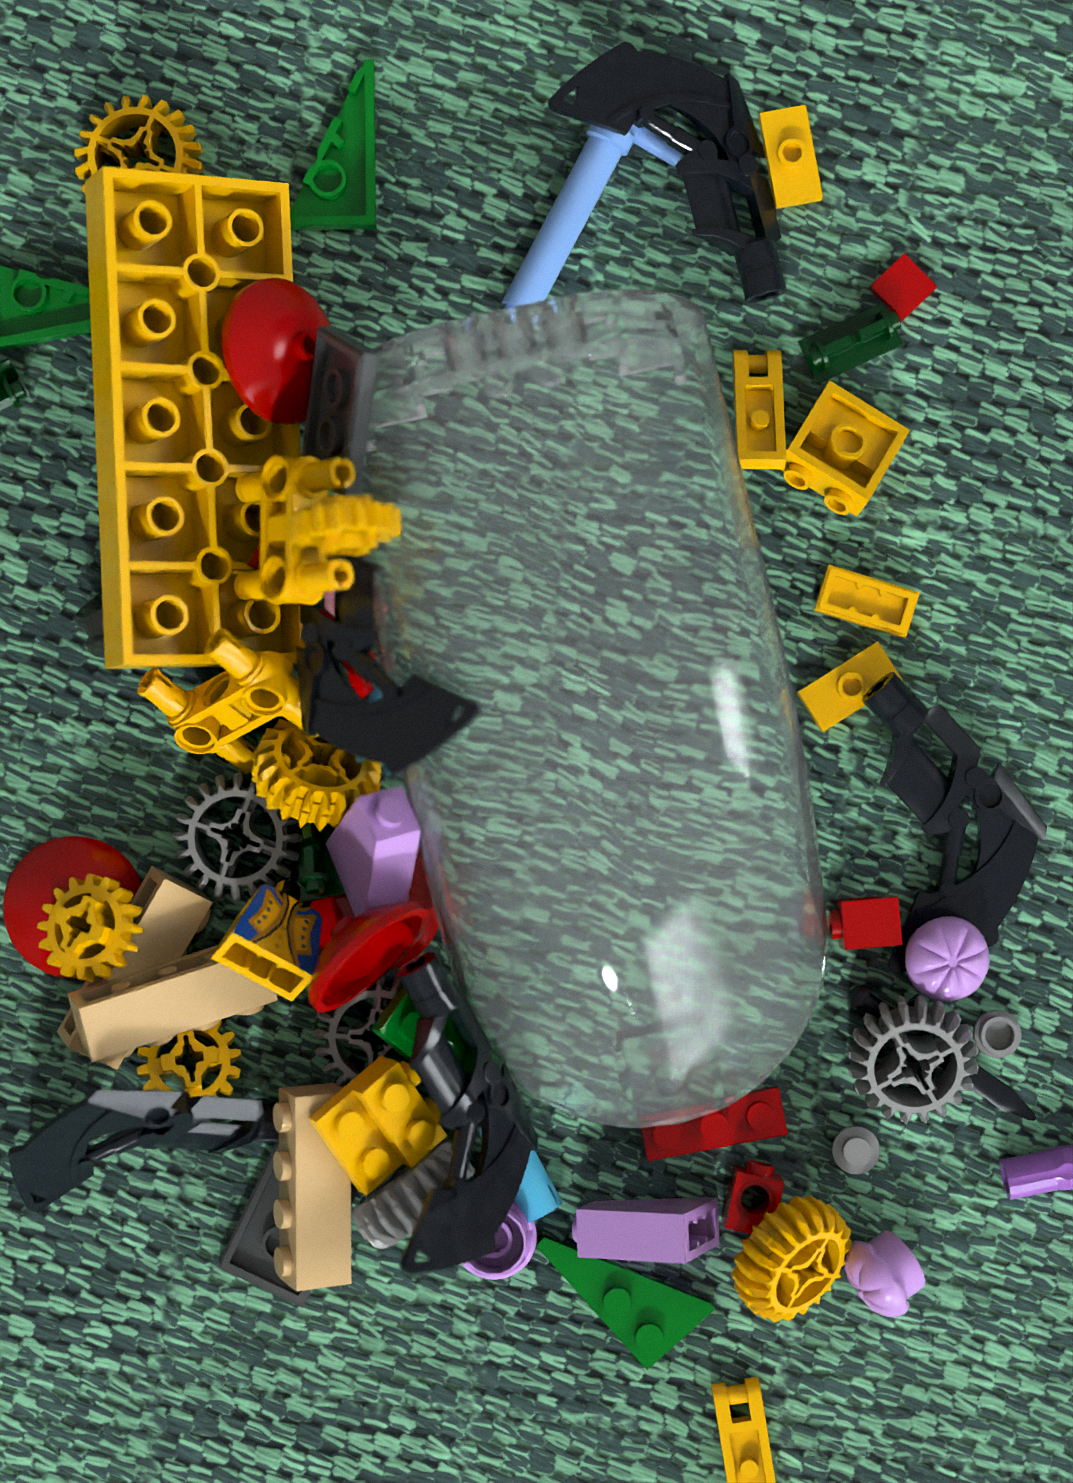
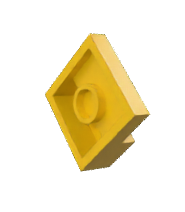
M829 380L788 446L785 469L780 470L784 472L783 477L785 481L792 487L800 490L811 488L824 496L825 505L834 513L847 515L850 512L857 517L872 497L910 430Z
M382 1055L308 1118L354 1186L366 1196L402 1164L412 1168L447 1137V1134L440 1125L441 1113L435 1102L428 1097L423 1100L416 1090V1087L421 1083V1079L416 1071L412 1070L409 1064L403 1060L398 1063Z

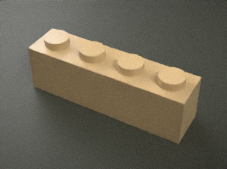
M151 866L130 903L141 907L142 911L137 917L133 918V924L143 927L142 933L134 934L131 938V941L139 947L137 952L126 950L123 954L127 962L125 968L111 965V978L105 979L95 975L93 982L85 981L81 989L187 955L186 949L195 933H200L209 920L210 907L213 902L196 887ZM70 1008L57 1033L67 1048L88 1057L81 1047L74 1016ZM135 1048L128 1050L127 1054L124 1057L128 1058L134 1052ZM124 1057L115 1061L101 1063L118 1070Z
M216 945L68 993L81 1047L92 1062L98 1060L101 1062H111L124 1057L128 1050L143 1045H163L171 1041L173 1035L191 1029L195 1031L207 1030L216 1026L219 1020L236 1014L243 1016L255 1014L261 1011L264 1005L278 1001L277 994L211 959L213 952L218 946Z
M335 1083L279 1088V1103H275L273 1108V1122L276 1131L279 1133V1151H276L273 1157L274 1173L279 1181V1199L274 1202L273 1213L275 1224L280 1229V1247H277L274 1251V1267L280 1279L296 1292L351 1284V1180L308 1119L342 1089V1087Z

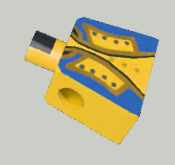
M283 880L278 882L275 888L268 884L261 885L240 910L213 952L211 959L293 1001L311 981L318 960L322 917L318 911L301 903L300 885L297 883Z

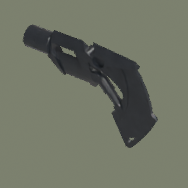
M623 42L585 66L549 99V108L553 112L624 136L634 124L638 128L645 127L667 141V145L684 155L676 164L678 175L683 176L696 228L692 229V233L718 247L729 256H735L746 302L757 303L776 298L787 292L775 242L781 238L768 182L756 172L758 162L755 157L766 158L740 84L730 73L721 77L693 63L657 53L638 51L631 43ZM576 89L573 105L566 103L564 97ZM669 107L679 112L697 126L707 140L702 141L683 128L673 126L656 115L654 111ZM731 191L747 199L756 238H751L741 233Z
M361 556L327 557V560L339 559L348 561L353 568L354 578L353 583L348 589L335 590L334 615L324 608L325 592L318 603L313 605L300 604V623L303 625L301 636L305 642V649L296 645L302 730L307 736L316 737V734H318L327 742L347 753L367 760L384 763L388 772L392 774H401L430 756L459 734L479 715L480 707L477 702L418 674L412 673L404 685H399L382 669V665L370 654L377 641V630L374 629V571L378 570V565L365 560ZM342 661H345L365 681L371 682L382 692V698L370 703L365 701L350 684ZM460 707L463 712L453 721L457 708Z
M890 672L876 682L862 698V702L878 719L882 720L885 727L893 734L888 762L879 784L882 787L887 784L923 823L921 829L927 835L943 833L941 853L943 855L939 880L936 883L937 890L933 892H917L901 930L903 945L894 946L888 961V967L892 972L902 973L907 972L902 957L909 937L917 928L935 918L945 916L962 918L972 923L981 932L987 947L993 946L998 942V927L1010 911L1022 889L1035 855L1038 838L1045 842L1047 826L1000 762H998L991 777H987L986 772L978 767L981 748L941 705L927 708L914 693L910 692V689L895 672ZM924 723L953 753L948 777L912 740L914 733ZM966 796L973 810L978 828V857L974 871L955 882L959 856H962L965 831L970 821L968 812L959 807V804Z
M434 952L422 954L408 961L397 971L396 975L407 995L411 998V1002L419 1015L409 1066L412 1070L416 1068L441 1113L440 1121L443 1127H455L451 1145L453 1153L448 1178L444 1180L442 1189H429L402 1256L400 1269L405 1274L450 1268L491 1254L495 1250V1235L504 1222L521 1185L530 1151L538 1150L537 1134L506 1063L504 1062L500 1068L497 1062L492 1061L491 1043L464 994H457ZM447 1016L465 1047L461 1064L443 1033ZM480 1123V1161L477 1172L466 1180L469 1156L473 1153L477 1125ZM418 1251L431 1260L416 1262Z
M85 1091V1099L75 1103L49 1120L23 1145L9 1149L11 1173L15 1186L28 1210L33 1212L40 1211L93 1176L95 1162L115 1153H124L139 1145L143 1149L164 1147L209 1150L208 1153H220L252 1143L253 1141L274 1143L277 1141L279 1143V1133L276 1131L273 1122V1108L275 1103H279V1100L264 1098L251 1100L213 1096L191 1097L186 1091ZM209 1118L232 1120L227 1124L204 1122ZM115 1132L111 1134L110 1138L106 1140H103L92 1146L88 1145L90 1141L98 1137Z

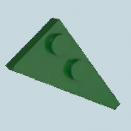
M364 60L360 70L355 73L347 89L346 99L337 117H333L317 150L318 156L314 164L308 168L302 181L303 186L290 211L291 230L377 229L374 60Z
M0 266V351L91 333L89 287L56 278L41 277L34 272L22 269L15 270Z
M542 1236L536 1243V1247L646 1370L651 1368L716 1309L709 1299L699 1298L674 1288L671 1284L661 1280L651 1279L641 1275L638 1271L608 1259L580 1258L575 1246L560 1240H553Z

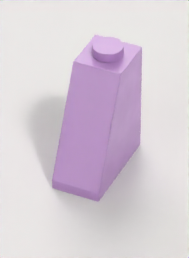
M403 785L358 797L325 843L355 918L376 906L409 901L421 829Z
M718 1197L590 1202L576 1209V1215L572 1223L573 1240L577 1243L578 1257L686 1264L720 1245Z

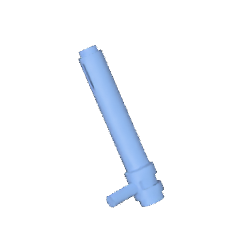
M590 124L586 131L588 139L502 300L504 308L501 313L511 321L522 326H526L529 320H535L621 156L628 155L633 143L674 167L682 155L680 152L667 145V141L645 127L638 128L633 124L624 136Z

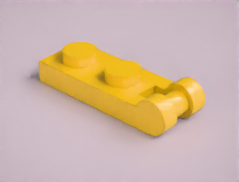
M733 350L732 378L736 469H785L786 439L781 350H766L765 355H748V350ZM749 374H765V377H749Z
M758 1376L744 1378L743 1384L726 1386L725 1382L712 1383L711 1390L726 1482L776 1483ZM748 1403L749 1416L731 1418V1405Z

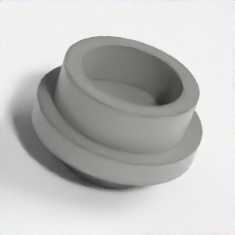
M988 1011L977 1019L973 1027V1040L976 1042L978 1049L983 1054L992 1058H1004L1011 1055L1018 1048L1022 1034L1018 1021L1005 1011Z
M846 1127L838 1132L832 1142L833 1159L847 1173H866L876 1165L879 1159V1142L875 1135L865 1127Z

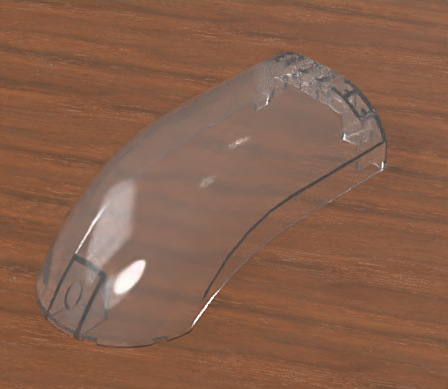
M638 289L605 290L562 296L458 318L415 330L382 343L372 349L379 353L360 495H371L373 502L380 501L381 505L394 504V508L399 507L402 532L400 537H393L391 541L377 542V547L370 548L369 554L360 555L365 560L378 565V570L374 571V629L377 630L376 648L379 663L382 665V669L399 685H404L412 673L418 674L477 702L480 707L479 715L459 734L430 756L403 772L408 799L421 829L419 847L458 995L464 994L491 1043L494 1061L500 1067L505 1062L513 1081L547 1105L585 1121L636 1129L682 1124L720 1111L737 1102L762 1084L793 1050L808 1025L822 990L826 973L828 925L814 810L797 709L770 585L703 309L695 302L684 297L661 291ZM460 707L457 708L453 721L462 714L463 711Z

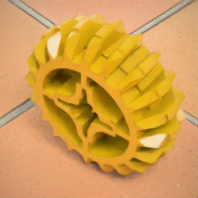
M123 95L121 100L122 109L117 111L110 102H105L104 110L108 116L101 120L98 115L90 114L89 120L95 127V130L93 132L79 130V137L88 146L74 149L75 157L84 162L75 168L76 175L79 179L87 180L103 167L105 154L111 156L115 162L121 165L120 168L193 175L204 172L202 162L194 159L203 153V148L199 142L192 141L197 135L193 125H183L185 116L180 110L169 114L170 107L162 99L152 109L151 100L146 95L141 96L137 107H134L129 96ZM139 127L135 136L130 139L122 140L115 138L128 129ZM161 131L174 141L176 149L174 167L168 166L164 159L157 156L160 146L158 137ZM144 153L150 163L138 162L133 167L128 157L141 158ZM84 182L83 186L81 187V189H82V191L84 192V194H85V182Z
M279 719L273 728H267L265 734L261 737L259 746H256L252 758L254 763L251 770V781L256 783V796L266 798L267 810L280 809L282 821L290 817L297 819L300 828L308 822L314 823L319 832L327 823L336 829L358 797L379 792L381 786V762L365 759L363 762L358 763L355 760V755L335 747L320 736L309 738L291 721L288 722L283 719Z
M811 1195L803 1199L795 1196L789 1204L780 1202L776 1211L772 1214L766 1212L764 1220L758 1226H752L754 1231L748 1239L742 1240L741 1243L744 1248L734 1258L737 1266L733 1269L731 1276L735 1280L733 1288L739 1293V1297L754 1314H759L763 1319L769 1318L774 1323L782 1319L790 1321L797 1312L804 1315L811 1304H819L820 1297L826 1291H831V1285L835 1279L842 1277L840 1269L847 1263L845 1254L851 1249L853 1244L849 1239L852 1230L846 1225V1221L839 1216L840 1213L830 1204H825L822 1200H817Z

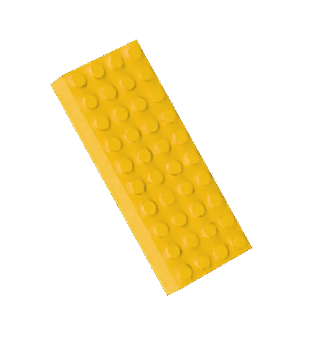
M103 166L85 181L105 669L222 667L204 653L209 637L221 628L229 631L230 635L252 652H277L287 657L293 665H297L296 645L305 649V642L301 636L303 625L300 623V606L297 603L276 605L267 599L242 600L235 592L234 582L239 573L255 571L247 563L260 543L261 502L245 503L238 498L236 482L242 475L262 472L265 463L273 456L301 457L299 423L292 425L275 424L254 413L236 392L226 369L222 349V332L225 316L232 300L239 291L250 283L267 278H281L293 282L289 183Z

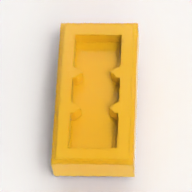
M806 105L759 113L758 121L775 209L821 201L823 194Z
M829 564L826 567L813 611L904 639L907 636L920 592Z
M877 641L796 693L820 731L824 732L864 707L865 704L862 702L863 696L885 675L895 672L902 681L903 679Z

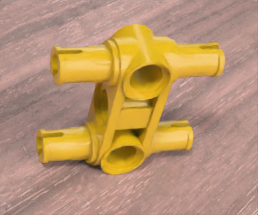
M273 456L265 463L262 472L245 474L238 478L236 482L238 498L245 503L261 502L260 570L241 572L236 576L234 588L240 599L249 601L267 599L276 605L287 603L313 605L318 603L325 591L343 590L351 586L354 578L351 564L348 561L339 559L327 561V557L318 555V549H312V546L298 547V544H292L289 519L291 514H298V510H313L314 504L321 503V498L327 496L328 490L350 487L355 478L352 462L345 458L320 461L312 456L298 458Z
M221 628L209 637L204 653L226 669L224 672L192 690L185 691L163 675L158 668H153L141 678L137 693L144 696L166 714L169 726L176 730L174 738L180 748L194 754L216 753L236 767L240 773L248 774L252 770L254 763L252 758L256 746L247 741L242 735L277 716L285 717L302 730L299 681L292 676L293 664L287 657L273 651L252 652L230 635L229 631Z

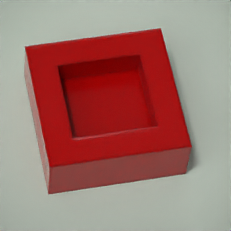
M904 253L869 287V290L881 302L885 303L886 308L890 312L895 311L899 321L902 322L935 291L937 286Z

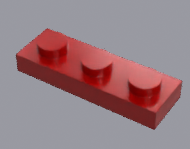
M778 1086L638 1112L648 1162L788 1135Z

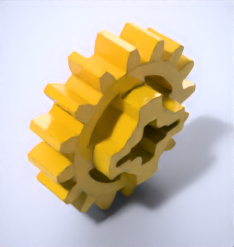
M366 494L322 497L321 503L314 504L313 510H298V514H291L289 519L291 543L298 544V547L312 546V549H318V555L324 557L369 554L370 548L377 547V542L392 541L393 537H400L402 532L400 508H394V504L381 505L380 501L373 502V497Z
M87 874L85 881L71 877L69 878V891L57 887L53 890L58 900L55 905L43 904L42 909L50 914L48 921L38 923L37 928L47 931L48 937L38 944L41 949L53 951L46 962L49 965L61 968L60 974L71 978L77 977V979L87 982H93L95 975L108 979L112 976L111 965L120 968L127 966L126 959L123 956L126 950L137 952L139 947L131 941V938L134 934L142 933L143 927L133 924V918L137 917L142 911L141 907L128 904L134 894L127 889L119 888L120 882L108 877L103 879L94 874Z
M219 1020L216 1026L207 1030L195 1031L191 1029L173 1035V1037L176 1036V1045L169 1054H163L160 1058L157 1057L164 1044L139 1047L137 1051L138 1057L148 1061V1063L137 1067V1076L150 1078L143 1086V1091H175L163 1082L164 1080L172 1079L184 1087V1091L188 1092L191 1097H217L219 1092L223 1095L231 1096L233 1087L227 1082V1078L239 1079L241 1069L230 1065L231 1062L241 1059V1049L228 1048L234 1041L235 1034L231 1031L221 1035L219 1031L222 1020ZM194 1034L206 1037L215 1046L206 1047L195 1039ZM185 1044L188 1045L189 1054H192L193 1060L200 1061L196 1063L194 1082L190 1081V1075L186 1072L185 1066L179 1065L183 1060ZM221 1068L214 1083L203 1090L202 1081L207 1074Z

